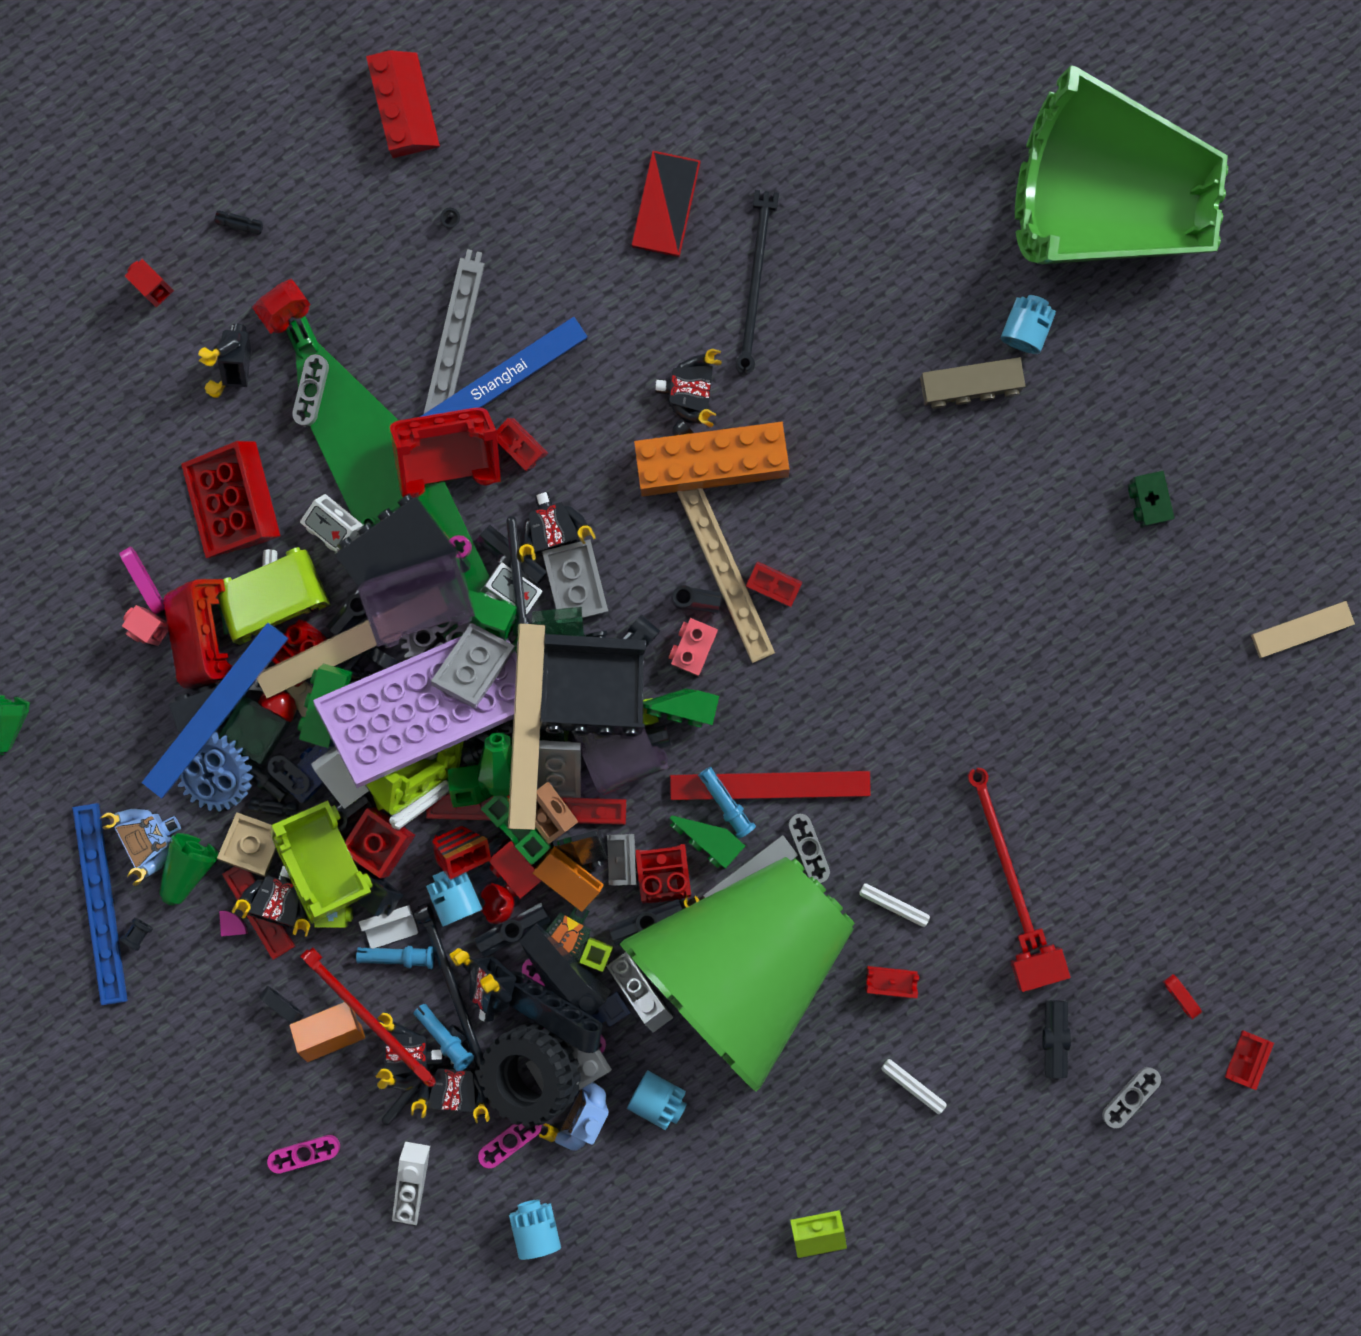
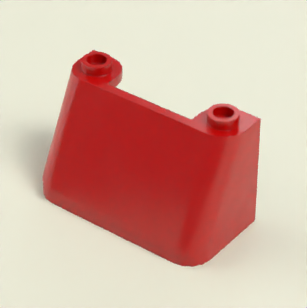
M469 408L399 420L390 425L391 441L402 497L408 493L411 496L416 493L419 495L425 492V484L468 476H473L477 483L484 486L501 482L497 432L486 409Z
M223 579L193 580L167 592L164 597L176 679L180 686L185 689L219 683L233 667L226 660L228 653L219 654L211 606L219 604L216 596L221 592H225Z

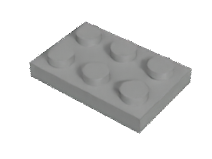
M590 539L585 540L586 544L577 542L542 551L560 624L608 612Z
M471 623L431 680V685L476 709L515 651V646Z
M539 741L537 789L549 781L560 797L581 798V742Z
M571 1045L574 1050L572 1054L579 1062L577 1072L581 1073V1081L576 1083L579 1085V1090L612 1070L600 1049L594 1053H585ZM530 1060L526 1065L543 1092L542 1074L537 1065Z

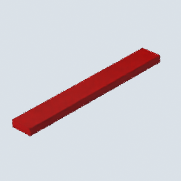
M870 771L716 774L732 799L871 796ZM698 774L670 775L671 800L714 799L705 784L698 777Z
M447 794L426 809V818L490 820L481 808L494 796L476 805L453 808L450 794ZM560 797L578 820L577 823L626 824L627 799Z

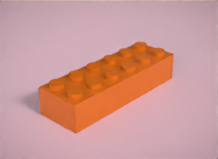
M783 422L634 441L642 497L789 477V462Z

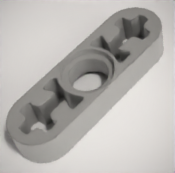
M311 355L304 363L293 408V419L302 426H311L315 423L318 416L329 371L327 360L320 355ZM317 360L323 366L322 369H317L315 377L320 378L319 382L314 379H307L308 375L314 376V369L311 368V364H316ZM308 384H315L317 387V393L314 397H307L304 393V389ZM302 399L314 402V406L308 404L307 412L311 413L310 418L306 417L304 421L299 416L300 411L304 412L306 404L301 403Z
M796 814L789 820V829L809 878L812 876L811 872L814 871V866L812 862L807 865L806 860L814 859L818 855L821 856L822 860L816 861L820 868H825V872L822 873L823 877L820 879L817 876L812 877L822 883L829 877V866L810 818L804 814ZM797 818H800L801 821L806 820L807 825L804 826L805 833L808 834L811 831L812 837H805L798 842L797 836H802L799 829L794 830L793 828ZM806 841L815 843L816 852L813 855L807 856L803 853L802 845Z
M1151 1067L1140 1069L1104 1108L1102 1113L1104 1122L1112 1128L1122 1127L1160 1086L1161 1076L1159 1072ZM1153 1073L1152 1079L1154 1083L1152 1085L1146 1083L1142 1087L1146 1090L1143 1094L1134 1084L1137 1082L1141 1086L1145 1082L1144 1074L1151 1075ZM1130 1090L1138 1093V1100L1135 1104H1127L1125 1101V1094ZM1119 1101L1126 1108L1130 1109L1127 1113L1123 1109L1118 1114L1120 1120L1118 1122L1116 1120L1109 1121L1111 1119L1110 1111L1117 1112L1121 1108L1117 1105Z

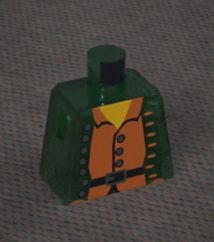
M575 907L570 916L560 912L546 932L580 962L592 928L583 924L590 911L585 908L581 912Z

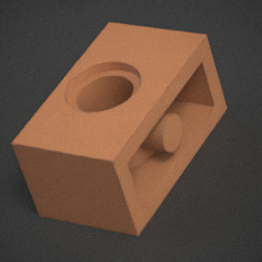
M548 781L537 789L535 827L545 841L550 844L574 826L578 820Z

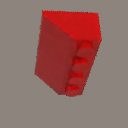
M389 50L366 56L392 158L440 147L418 54L415 52Z

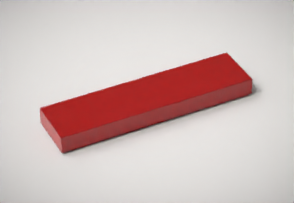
M235 866L222 874L237 901L240 899L243 891L256 881L252 872ZM246 915L273 960L296 947L283 926Z

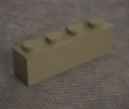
M1021 357L924 372L920 376L925 406L931 405L932 409L945 407L947 402L956 401V405L967 404L971 402L970 399L979 397L980 401L992 400L998 394H1005V397H1013L1019 395V391L1025 388Z

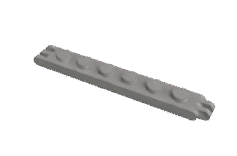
M467 249L466 257L460 258L424 414L455 394L485 263L481 262L482 252L476 253L475 261L471 260L473 250Z

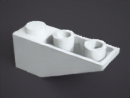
M627 952L606 966L644 1024L652 1032H655L673 1018L661 998Z
M405 1142L399 1159L392 1221L417 1225L430 1146Z

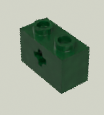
M1164 471L1136 476L1130 480L1131 484H1128V493L1131 499L1134 498L1136 508L1133 509L1134 519L1136 523H1140L1141 528L1167 523L1175 519ZM1149 496V498H1154L1155 502L1151 504L1146 502L1145 498Z

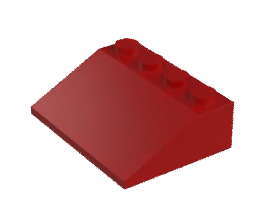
M235 441L181 464L206 558L262 544L281 536L256 441Z

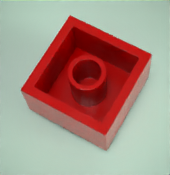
M376 807L365 810L346 839L345 844L353 860L377 877L385 878L390 876L416 835L405 827L394 829L389 822L390 817L381 810L378 811Z

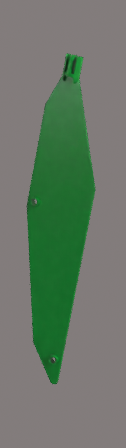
M306 316L300 318L309 338H306L301 325L295 319L291 321V324L299 342H297L290 326L285 331L296 352L298 388L304 363L309 356L320 355L329 364L318 416L315 423L310 427L351 515L363 525L370 519L374 524L379 520L377 516L387 508H390L392 511L399 506L397 502L402 498L390 434V425L399 420L318 343ZM317 360L316 364H311V368L314 369V376L308 375L307 379L320 381V378L315 377L317 369H322L323 367L319 364V360ZM308 384L305 387L304 393L307 397H314L316 395L317 387L315 384ZM302 399L301 403L306 404L305 417L310 418L311 413L307 412L308 404L314 406V402ZM445 481L425 484V492L419 496V500L449 539L457 535L464 536L469 539L472 545L471 553L466 557L471 564L470 570L451 582V584H460L476 593L482 592V588L490 577ZM456 541V549L463 553V547L466 545L465 542L460 543ZM444 587L440 590L443 598L445 599L447 606H449L450 602L445 598ZM438 616L435 619V624L440 628H444L449 624V620L446 616ZM454 624L443 637L446 638L448 634L457 629L458 624ZM456 634L452 637L451 640L461 637L462 635Z

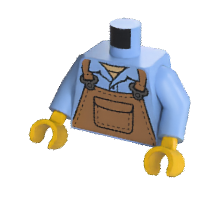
M128 809L115 814L106 813L100 817V819L104 817L110 819V825L102 827L105 830L118 824L115 826V829L135 867L130 870L127 877L132 874H136L139 877L133 883L134 886L139 885L144 877L152 875L163 867L171 839L169 835L181 829L175 816L162 822L159 814H152L149 810Z
M594 1081L582 1088L561 1131L559 1132L556 1127L545 1123L543 1126L548 1127V1133L546 1135L539 1134V1136L549 1142L555 1141L557 1144L570 1150H578L585 1146L586 1143L593 1145L608 1116L605 1091Z

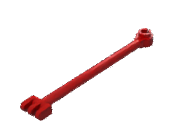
M976 768V772L981 774L982 779L979 782H975L973 780L975 770L971 769L967 779L978 792L1024 930L1023 934L1017 935L1022 952L1028 951L1025 942L1028 940L1032 949L1038 948L1035 940L1037 937H1039L1041 946H1045L1047 942L1042 928L1035 930L1033 928L987 790L988 773L982 768Z
M313 947L310 950L306 949L300 957L428 1087H433L436 1081L430 1072L322 965L320 960L323 957Z

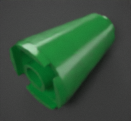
M176 833L175 837L172 835L159 895L164 903L175 906L176 904H181L217 861L219 854L212 845L208 843L207 847L199 844L201 839L189 834Z

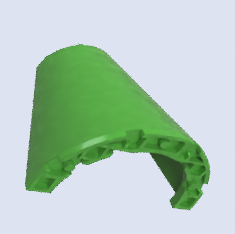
M1071 65L1057 80L1056 86H1058V90L1056 93L1049 92L1026 145L1027 148H1031L1029 149L1028 162H1022L1016 190L1015 219L1020 220L1021 230L1016 231V237L1023 256L1028 261L1037 264H1055L1216 252L1221 242L1219 231L1223 221L1222 210H1219V203L1224 201L1226 195L1224 185L1228 174V156L1085 71Z
M784 857L624 939L620 943L632 960L678 1009L683 1017L756 1092L763 1085L854 930L852 927L855 924L846 913L842 915L840 912L843 910V907L834 898L823 894L826 891L824 886L812 876L808 878L802 872L805 868L796 858L791 861Z

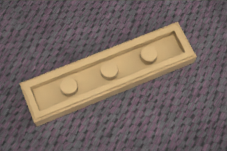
M1347 601L1252 634L1251 637L1259 658L1352 626L1355 623Z

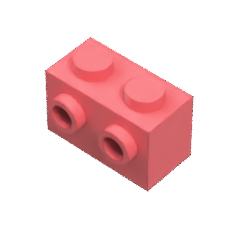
M137 605L134 608H130L123 618L125 622L122 627L128 630L126 635L143 644L149 643L159 646L169 631L165 620L150 610Z
M690 618L688 623L683 622L678 634L682 637L679 646L674 645L669 655V659H672L671 665L699 677L718 629Z

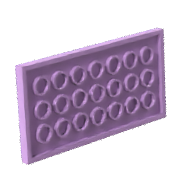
M461 637L313 700L314 706L356 788L514 719L516 652H513L476 709L431 685V680Z

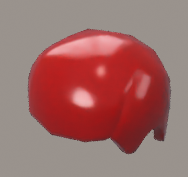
M284 690L269 698H266L263 693L258 702L262 707L283 717L288 722L292 721L297 710L295 699Z
M494 883L486 885L480 894L481 898L485 901L481 912L486 916V920L492 924L497 925L507 921L513 913L514 896L507 888Z

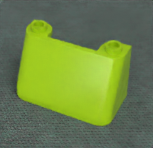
M299 547L293 548L286 552L287 556L233 580L231 577L223 579L225 592L219 593L217 598L233 643L241 645L252 640L251 634L257 636L267 623L276 626L303 613H310V608L311 610L316 608L321 610L331 605L307 550H300Z
M464 741L437 752L438 756L434 760L424 758L366 784V786L381 807L389 814L395 815L443 781L448 780V769L459 768L461 750Z
M325 801L271 825L270 832L276 850L312 924L371 893L370 888L373 887L368 874L363 875L361 871L357 870L338 829L337 820H340L339 812L335 805L330 806L329 801Z

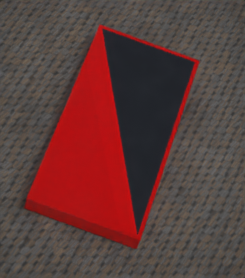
M652 151L632 241L633 248L680 257L700 168V160Z

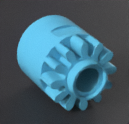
M1028 295L1027 298L1017 297L1000 339L1005 344L1023 352L1040 354L1056 311L1052 310L1048 306L1049 302L1035 295Z
M444 871L433 876L435 882L426 886L442 926L482 910L466 872L451 880Z
M647 1070L634 1092L627 1109L666 1130L670 1122L677 1124L687 1105L682 1101L686 1091Z
M531 1200L517 1205L518 1210L510 1213L509 1218L519 1259H533L560 1250L561 1244L551 1203L540 1204V1200Z

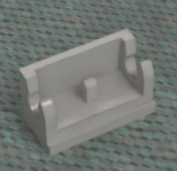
M635 834L607 835L609 885H636Z

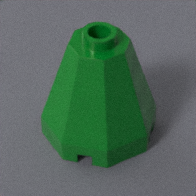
M0 695V755H4V752L11 750L29 713L30 702L22 698L14 697V702H12V700L5 699V695Z
M503 732L492 733L485 739L478 764L479 785L484 790L487 788L493 796L510 795L512 739Z

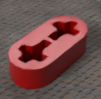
M1174 974L1163 981L1167 990L1191 1020L1202 1013L1201 1008Z

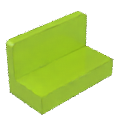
M840 1210L790 1220L798 1258L847 1248Z

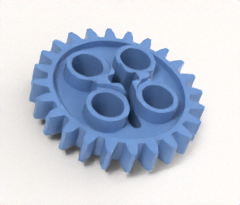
M215 732L180 776L182 781L178 784V787L185 786L186 790L183 795L190 793L192 795L190 802H194L197 799L199 800L200 808L207 804L209 811L214 807L221 811L223 808L228 810L233 805L236 806L248 794L247 790L252 786L249 781L253 776L247 772L252 769V766L245 765L244 762L249 757H241L240 753L243 751V748L236 750L234 748L235 740L229 744L227 743L226 735L219 739L218 733Z

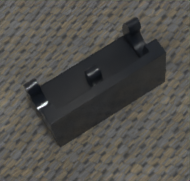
M357 867V870L361 871L363 875L368 874L373 886L370 888L371 893L357 900V902L374 916L378 917L383 912L384 907L388 905L384 913L389 916L395 909L399 899H402L404 895L385 879L377 877L366 868Z

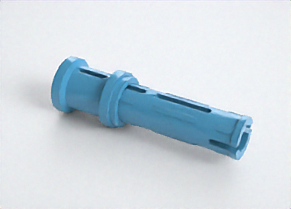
M708 767L698 774V777L724 812V820L729 821L736 831V837L739 839L750 833L756 825L750 823L743 812L744 808L742 805L735 803L712 767Z
M407 946L405 949L358 947L356 961L357 963L404 964L406 968L427 966L428 969H432L434 949L433 946H429L428 949L413 948L412 946Z
M427 1004L420 1005L419 1007L425 1015L416 1009L414 1016L418 1018L440 1044L443 1056L450 1058L454 1063L456 1071H462L467 1068L474 1060V1055L470 1052L468 1053L462 1047L461 1040L458 1037H452L428 1008Z

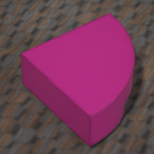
M219 911L221 936L248 934L245 923L237 915L229 911Z

